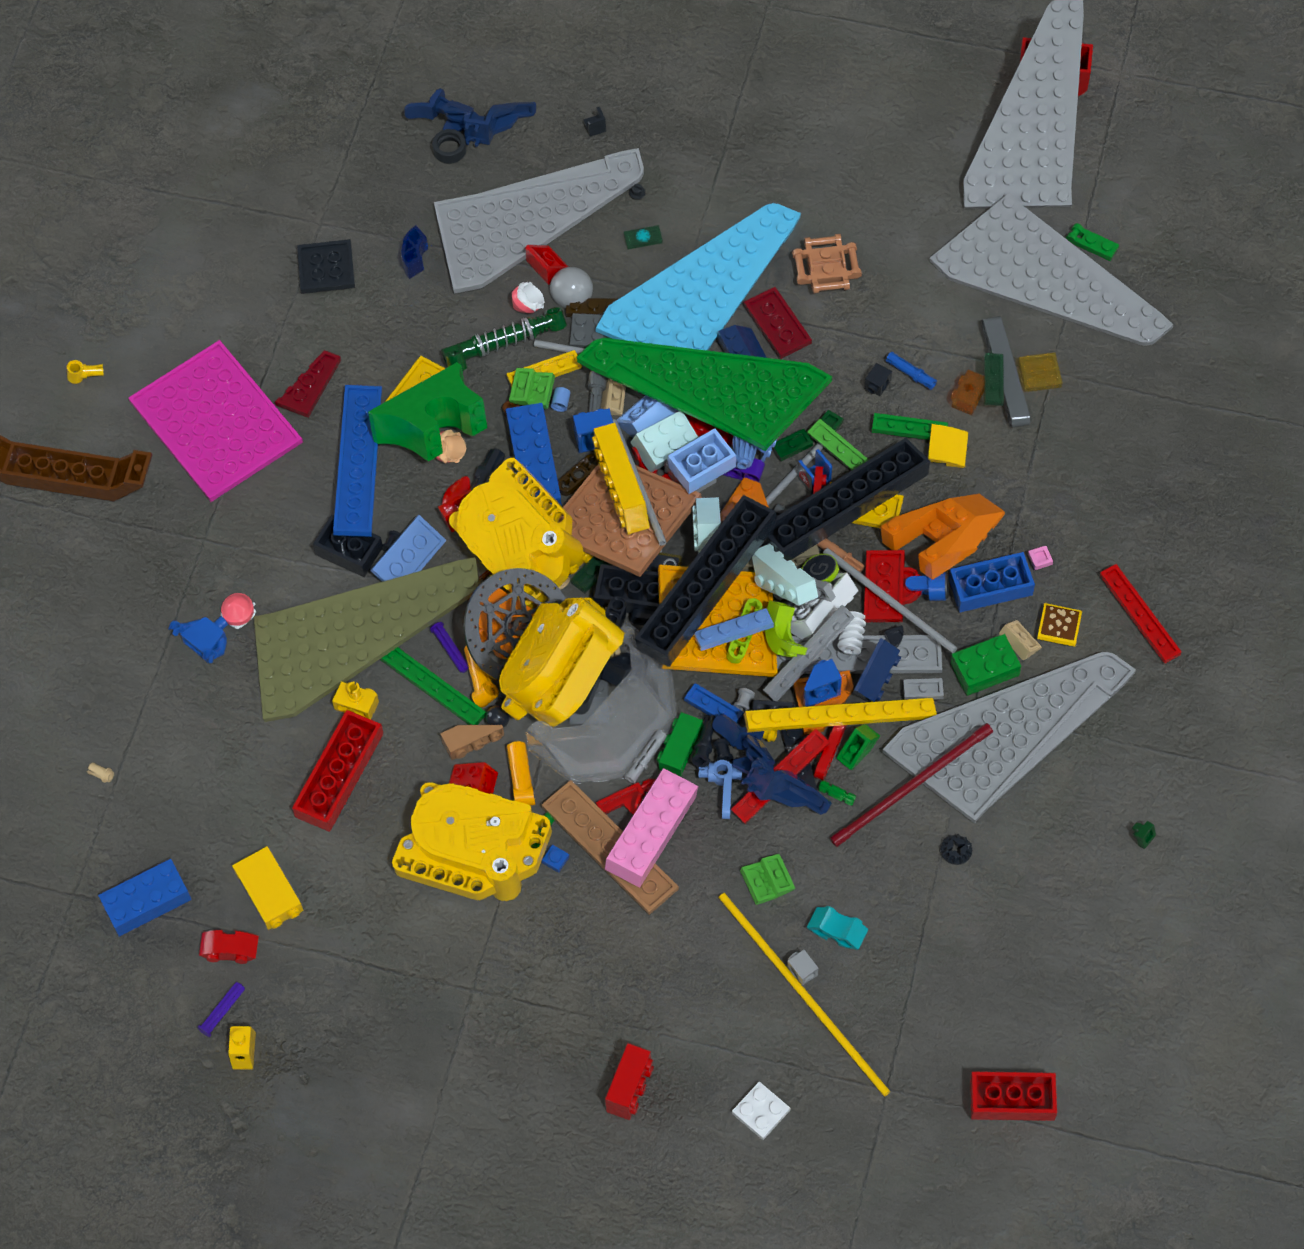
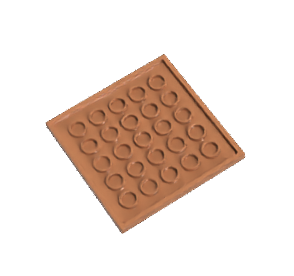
M598 464L563 507L572 517V536L581 542L584 552L641 577L665 545H659L649 518V529L628 534L626 528L621 527L619 520L621 516L616 513L614 507L616 502L611 500L609 490L611 488L606 486L604 480L606 475L601 472ZM636 466L666 542H668L692 512V505H696V498H702L701 493L694 491L689 494L682 485ZM564 515L559 518L558 522L564 519Z

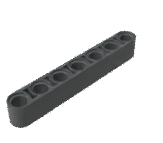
M998 316L982 319L983 334L1011 428L1030 425L1029 411L1002 318Z

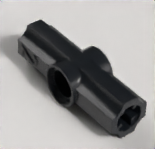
M497 448L490 449L483 465H479L471 490L476 486L489 482L491 474L505 460V453Z

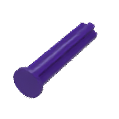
M443 622L434 624L430 628V632L435 634L459 672L465 673L469 670L468 664L444 629Z
M238 982L234 983L201 1026L198 1025V1030L207 1037H211V1032L244 992V986Z

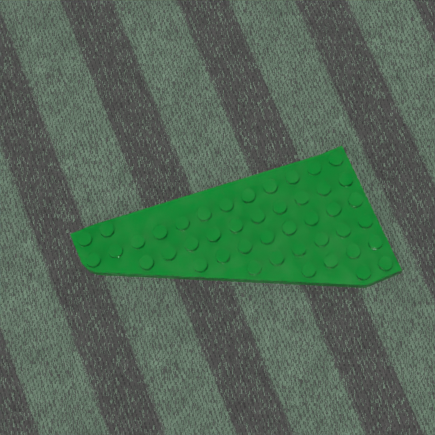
M611 338L594 340L577 356V362L588 369L741 438L763 451H766L832 382L831 375L804 362Z

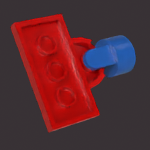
M905 550L866 551L865 577L900 604H911L921 594L929 595V601H946L948 599L949 579L946 572L932 580L928 576H920L917 570L911 567H905ZM865 586V622H903V615Z

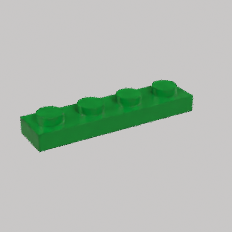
M874 413L872 433L930 440L932 424L948 426V422Z

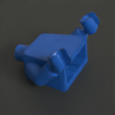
M222 616L214 623L207 617L187 623H179L178 621L170 623L168 629H173L172 634L177 636L181 633L183 643L207 663H213L214 659L223 656L225 653L227 638L223 629L228 623Z

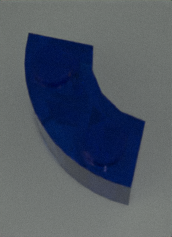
M416 225L405 235L401 249L404 271L409 279L424 270L422 256L428 250L427 237Z

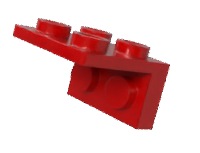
M485 762L456 764L453 767L449 784L468 786L481 792L493 794L498 772Z

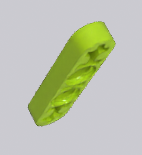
M755 598L747 600L741 616L749 614L751 606L755 607L754 612L762 610V603ZM752 635L746 636L745 642H741L738 639L730 642L726 657L731 663L737 664L743 660ZM736 647L740 648L737 656L734 655Z

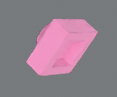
M1047 546L1028 551V556L1034 570L1053 565V560Z

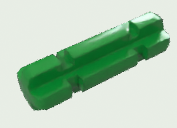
M822 780L819 785V791L827 792L829 796L837 800H844L850 806L854 804L856 795L850 792L846 793V790L833 784L829 785V782Z

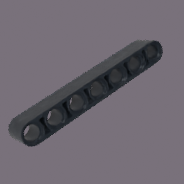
M618 596L612 598L605 612L606 617L620 629L626 618V600ZM603 670L584 703L576 710V714L583 715L589 711L601 681Z

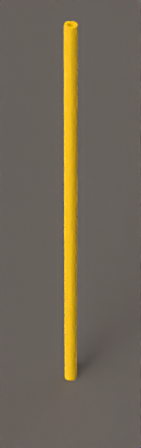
M722 893L719 896L722 903L884 1097L890 1093L887 1086L725 893Z

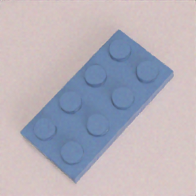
M418 515L370 571L382 582L419 572L446 542V539Z

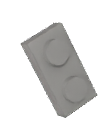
M942 678L903 680L904 700L923 698L943 699L944 697Z

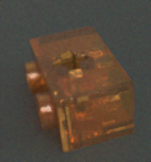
M967 370L965 376L961 375L958 382L959 387L957 390L954 389L950 398L953 400L952 408L973 415L987 388L988 377L971 370Z

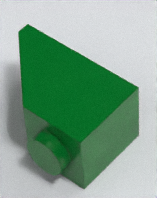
M866 724L855 728L836 759L850 770H853L872 750L880 735Z

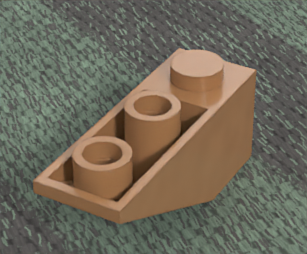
M457 725L440 733L451 760H454L456 758H463L473 750H480L490 742L500 740L504 736V729L502 725Z

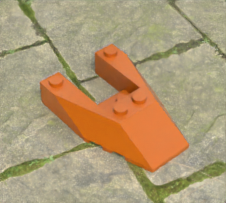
M981 494L949 498L896 516L881 526L882 543L891 550H899L924 533L936 543L918 554L919 567L922 573L934 580L976 552L977 546L987 538V533L991 528H995L1005 515V511Z

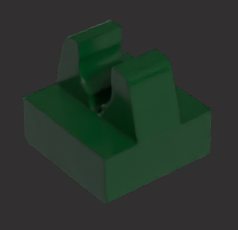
M1149 821L1144 825L1136 822L1132 827V830L1135 831L1133 836L1136 837L1138 846L1143 849L1156 836L1154 824Z

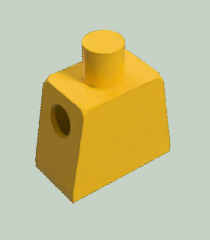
M250 1026L230 1027L229 1058L232 1069H253L256 1032Z

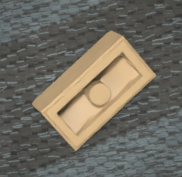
M608 379L606 381V390L603 391L601 409L610 408L611 415L621 416L623 415L626 386Z
M1018 620L1005 624L999 633L1000 635H1006L1011 647L1022 660L1029 658L1042 648Z

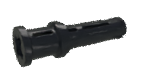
M709 715L704 717L700 740L695 745L696 753L692 758L695 766L706 767L709 765V754H711L713 748L711 740L714 731L712 723L716 718L714 715H710L709 721Z

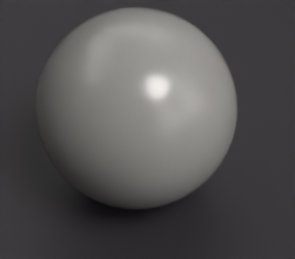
M563 268L551 280V297L557 305L566 308V305H570V303L580 301L581 304L592 297V280L580 268Z

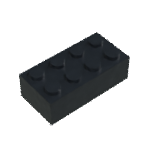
M601 564L594 601L605 609V607H608L610 600L618 596L626 600V613H632L633 609L655 611L659 607L658 572L645 570L641 577L617 566Z

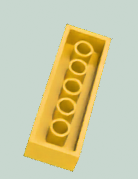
M611 423L594 428L595 436L592 437L594 447H597V449H594L597 460L601 461L599 466L601 472L606 475L604 476L606 486L611 488L609 490L611 500L616 502L614 507L616 513L621 516L619 517L621 527L626 528L628 534L649 529L646 503L616 424Z

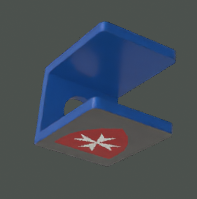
M819 449L815 452V465L809 469L801 460L798 461L797 478L810 494L814 490L816 466L823 467V474L827 475L826 485L831 482L832 465Z

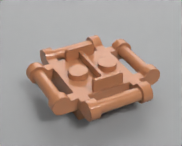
M841 234L810 239V237L804 238L806 250L795 249L792 251L798 272L797 283L800 285L811 284L813 293L841 288L848 290L850 289L849 279H856L862 276L857 261L856 243L851 242L847 245H842ZM824 244H836V246L812 249L811 247ZM849 253L852 270L850 271L846 269L844 254ZM804 258L807 260L809 275H806L804 271Z

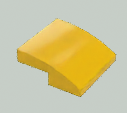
M932 424L928 454L930 462L946 463V466L965 468L968 432L953 427Z

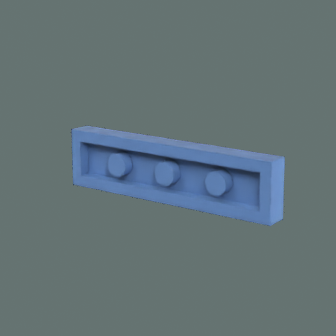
M767 608L698 630L695 632L694 637L700 650L703 651L773 628L774 623Z

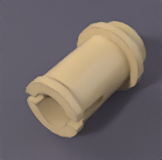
M94 762L89 765V770L87 771L89 775L100 778L104 783L110 782L113 779L114 772L111 768L106 769Z

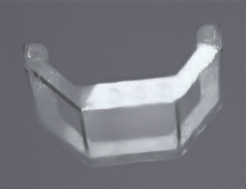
M627 621L620 628L625 633L621 646L624 651L626 650V652L630 653L632 671L582 726L552 728L546 722L536 721L526 730L528 751L565 779L571 780L575 784L593 781V783L608 781V779L621 778V780L626 779L625 775L634 764V759L639 757L656 730H661L668 735L673 730L672 724L674 719L677 718L671 670L662 669V663L637 650L635 637L640 631Z

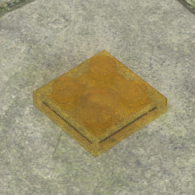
M1055 352L1019 357V366L1025 392L1062 387L1063 383Z

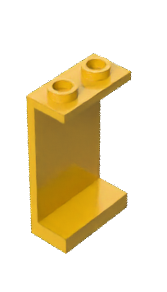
M268 846L232 865L236 876L241 880L268 930L281 926L289 918H296L303 911L301 902Z

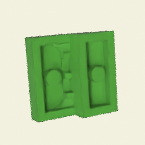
M516 368L509 401L523 406L542 403L543 408L548 409L555 375L553 373L535 372L533 368Z
M780 854L762 858L759 863L744 866L740 870L756 905L778 898L795 889Z

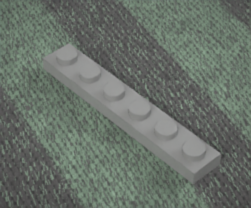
M841 605L804 645L807 647L806 655L797 654V657H793L775 678L768 683L763 691L773 701H778L855 618L851 612Z

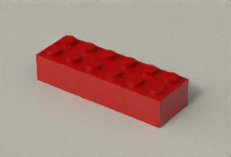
M346 710L292 807L296 818L328 832L332 830L384 734L382 724Z

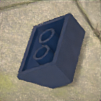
M733 325L718 331V344L724 353L767 358L751 328Z
M880 638L853 694L868 702L880 701L884 693L881 688L884 683H889L893 675L890 673L892 666L897 667L901 656L898 655L900 650Z

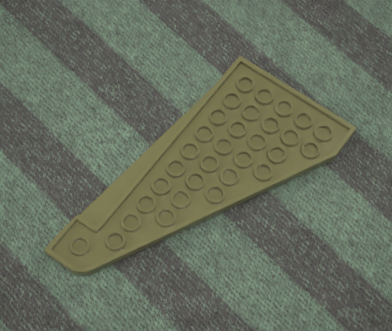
M476 557L450 562L274 613L254 616L264 722L297 716L337 689L341 681L347 682L468 600L480 585Z

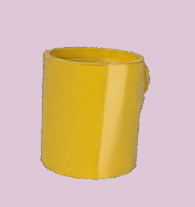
M72 360L67 364V379L73 384L80 383L83 379L90 376H104L103 364L86 365L78 360Z

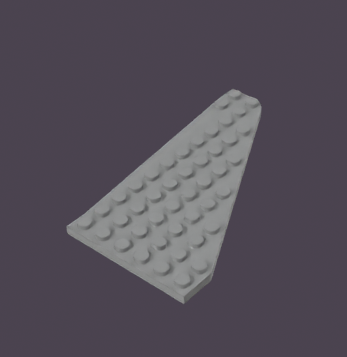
M1010 193L930 257V262L950 281L1138 345H1152L1173 328V324L1162 313L1029 211Z
M1101 652L906 726L886 745L882 753L915 777L971 736L981 726L988 723L993 729L991 735L975 744L923 783L975 824L988 808L1115 695L1131 679L1136 669L1113 653Z

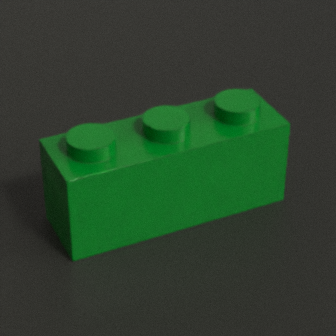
M682 712L679 718L674 719L672 724L673 731L665 739L664 745L666 747L664 751L659 752L657 757L659 770L662 771L664 768L680 777L682 776L701 734L703 720Z

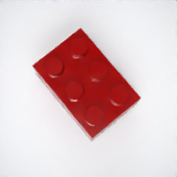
M627 1043L605 1098L607 1113L627 1120L631 1119L632 1114L636 1115L639 1107V1096H643L646 1090V1078L651 1077L654 1069L651 1051Z

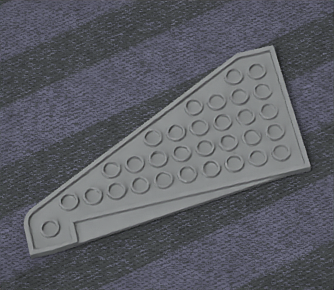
M1054 0L1047 6L963 180L964 209L991 208L1008 193L1026 208L1072 206L1071 186L1084 17L1083 0Z
M639 148L604 156L605 158L482 193L434 202L454 294L485 287L525 260V247L527 245H547L630 189L634 184L640 182L644 175V167Z

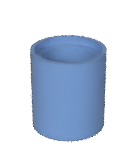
M563 387L555 388L551 408L555 411H566L571 392Z

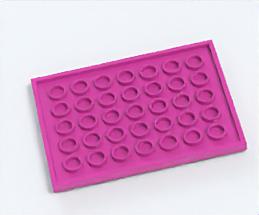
M220 340L128 398L129 402L210 502L303 443L300 435Z

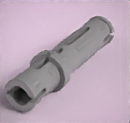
M656 730L639 757L634 759V764L625 775L626 780L635 784L643 770L646 771L648 768L647 764L667 737L664 732Z

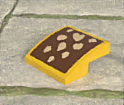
M1044 603L1037 639L1075 647L1082 611Z

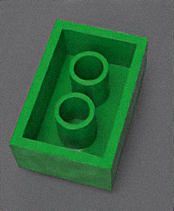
M1005 634L953 653L950 663L966 696L1018 677L1021 671V664Z

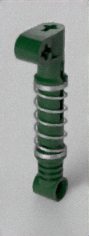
M554 307L545 311L544 316L540 315V318L538 316H535L536 319L534 317H525L521 319V325L512 322V325L507 327L503 325L501 329L496 330L494 328V331L484 332L481 336L475 334L469 340L443 348L441 352L445 364L449 367L458 362L462 365V371H464L468 367L467 359L476 356L484 357L490 351L498 352L499 348L504 347L507 349L508 345L511 344L516 346L519 341L525 342L526 336L530 340L535 339L539 332L542 334L544 331L548 332V329L550 331L562 330L567 326L562 308Z

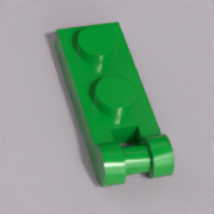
M1078 223L1073 225L1072 232L1068 233L1066 237L1073 245L1108 261L1112 260L1119 248V244L1084 229Z

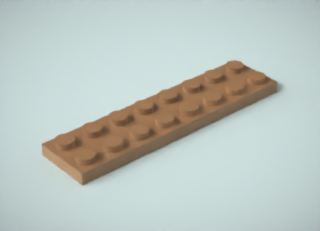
M570 780L542 804V808L605 870L606 858L623 831ZM654 864L640 888L606 871L649 915L679 890V886L656 864Z

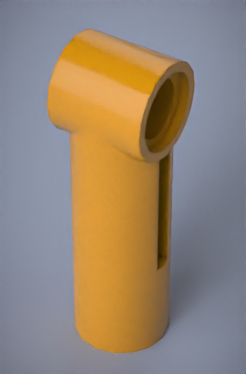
M466 645L464 652L474 687L472 699L476 705L484 708L498 697L499 691L496 685L492 683L491 677L475 663Z
M521 741L512 742L507 745L514 800L533 806L535 805L526 744Z

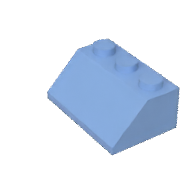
M645 395L620 416L617 421L620 428L634 438L637 433L679 412V410Z

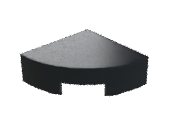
M902 625L884 631L887 642L898 647L903 639L904 630Z

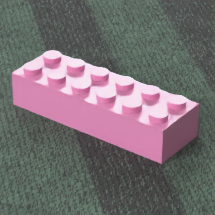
M663 768L606 858L605 870L640 888L694 802L698 786Z

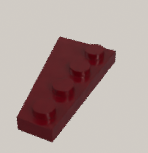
M324 350L310 364L309 369L298 377L294 385L289 386L285 390L286 393L275 401L276 406L309 418L340 364L341 356Z

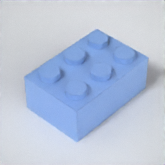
M716 429L709 431L668 455V468L689 494L736 467V454Z

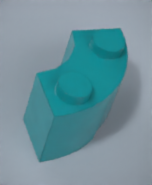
M830 906L817 907L806 927L825 940L832 938L838 942L839 946L859 950L868 931V928L862 924L863 922L860 919L844 916Z

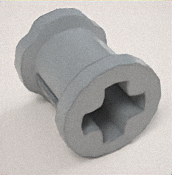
M739 688V696L733 706L745 713V711H750L749 705L751 699L755 697V693L747 688Z

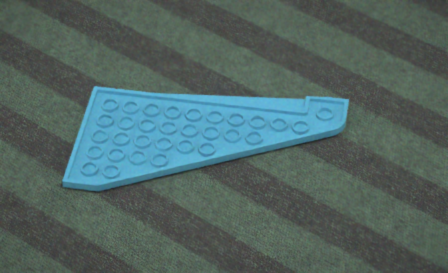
M772 203L765 205L610 304L599 321L596 332L612 339L708 351L718 337V331L725 327L782 244L791 235L801 217V213L780 204Z

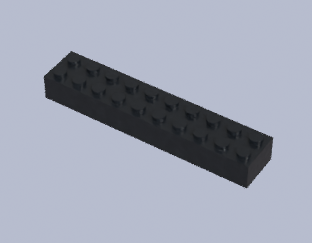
M907 438L902 439L777 516L776 526L761 545L771 544L774 546L775 552L780 551L784 554L783 558L786 561L794 559L929 475L930 460Z
M745 495L741 497L636 635L637 650L668 667L671 666L776 526L777 518L774 510Z

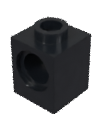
M876 363L865 378L864 389L871 394L881 396L891 382L892 371Z

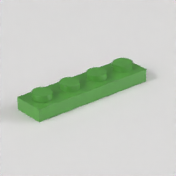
M821 419L807 432L810 437L851 471L869 460Z

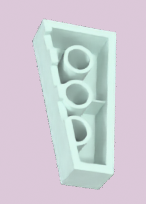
M771 544L758 548L752 556L755 582L758 587L797 605L818 598L815 579L801 568L797 569L795 563L791 560L786 561L783 558L784 554L780 551L775 552L774 546Z

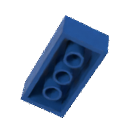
M1024 552L950 569L949 583L959 613L1032 596L1035 587Z
M172 859L98 895L118 936L191 900L189 892Z

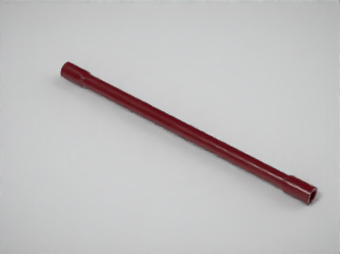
M988 723L981 726L971 736L850 825L842 828L830 837L831 842L835 847L840 846L870 821L975 744L993 733L991 726Z

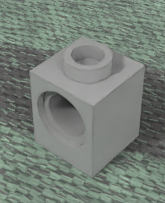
M802 950L800 953L795 952L788 958L787 968L802 986L818 976L819 968L805 950Z

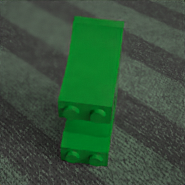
M458 362L368 411L373 441L375 443L395 444L406 447L416 452L428 462L443 454L439 428L447 426L457 427L463 433L471 436L487 429L483 398L464 384L462 365Z

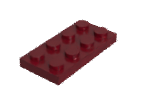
M776 287L744 301V307L780 359L812 344L811 337Z

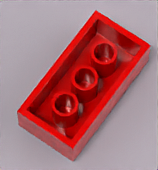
M972 1072L971 1074L972 1120L1055 1121L1057 1115L1056 1073Z

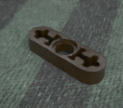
M595 454L587 455L558 480L561 495H571L582 485L600 462L596 459ZM591 461L593 463L596 461V465L591 464L589 466V462ZM581 471L584 473V476L576 478L574 474ZM563 484H564V485H568V484H569V488H567V487L562 488V485H563Z

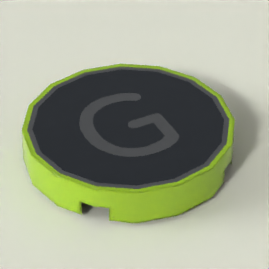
M818 554L808 559L802 566V570L817 580L829 581L830 583L838 575L839 566L832 555Z

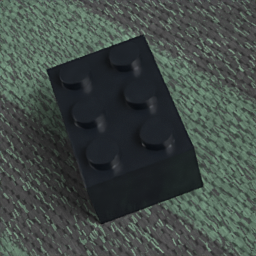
M331 515L313 543L315 555L365 577L382 550L381 537L372 533V537L333 535L334 515Z

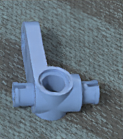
M719 760L715 763L709 762V766L699 767V778H708V782H715L717 785L723 786L722 819H730L732 779L742 780V771L732 767V763L726 760ZM719 771H726L727 774H725V775H720V774H718V772H719Z

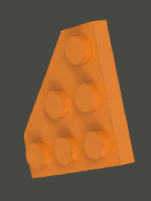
M743 478L720 513L721 524L743 495L769 508L759 482Z
M850 670L839 672L842 677L841 695L814 706L844 704L854 690ZM809 677L798 679L793 684L798 707H804V688ZM826 727L803 728L804 735L810 734L815 728L819 732H823Z

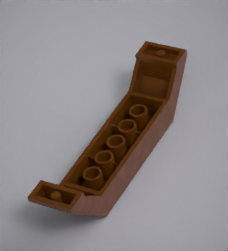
M0 435L1 482L7 485L95 499L116 501L142 488L152 459L151 452L133 450V453L114 458L13 442Z

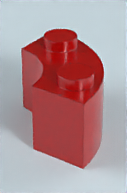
M223 930L207 931L202 933L199 956L207 958L209 962L231 960L239 964H246L248 961L256 959L259 936L241 931H235V934H227Z

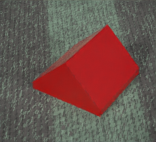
M527 245L525 247L527 262L548 285L559 270L568 267L550 246Z

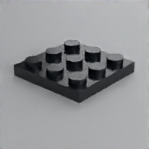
M351 239L297 245L301 294L355 288Z

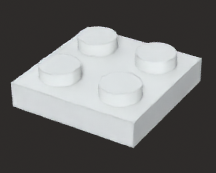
M758 1082L732 1110V1114L764 1140L787 1115L790 1107L761 1082Z

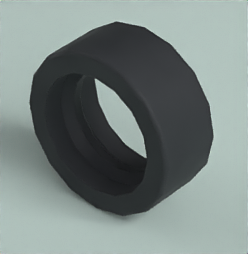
M445 129L437 133L433 138V152L440 162L452 164L460 161L465 156L467 149L466 141L461 132L454 129ZM445 141H455L460 144L459 148L452 152H444L439 149V146Z

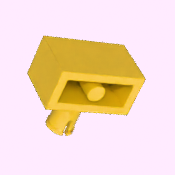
M341 681L332 702L334 710L343 713L349 710L371 719L379 699L377 693L372 689H362L355 682L345 683Z

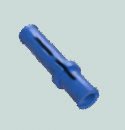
M894 352L888 354L886 362L913 378V381L923 384L930 390L935 387L937 380L927 375L923 369L916 368Z

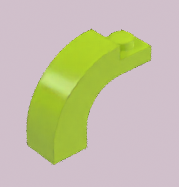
M769 600L767 610L774 623V627L765 630V635L771 650L777 655L792 658L793 656L797 657V654L806 655L807 647L795 642L791 635V621L795 608L785 603Z

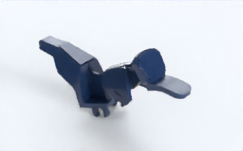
M440 88L430 97L429 103L407 104L404 108L405 117L409 119L427 118L431 120L440 113L445 114L448 119L443 130L454 129L459 132L464 130L466 145L473 141L475 142V147H478L480 143L489 145L495 134L512 128L518 118L534 116L536 113V103L514 102L493 105L487 116H479L474 112V108L453 100H447L444 90Z
M719 714L712 723L713 729L726 738L732 747L746 751L747 756L734 759L732 767L748 774L741 782L743 785L748 784L747 791L754 792L760 800L772 799L790 807L807 806L820 815L827 813L832 805L831 801L791 771L780 770L774 772L773 766L775 761L766 746L761 742L764 731L747 732L746 726L742 728L725 714Z

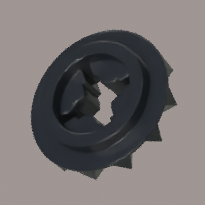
M950 834L949 837L943 840L940 849L942 857L948 863L954 865L967 862L973 851L972 843L967 840V837L960 836L959 834L953 836ZM953 844H955L957 847H962L960 848V855L959 853H957L956 850L952 851L954 847Z

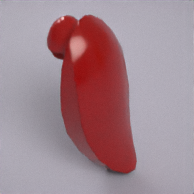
M468 476L460 478L446 490L442 504L470 490V479Z

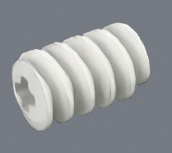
M850 611L855 618L840 633L838 648L846 654L859 655L861 653L860 647H862L861 641L864 638L862 634L865 632L863 627L866 626L864 621L865 615Z

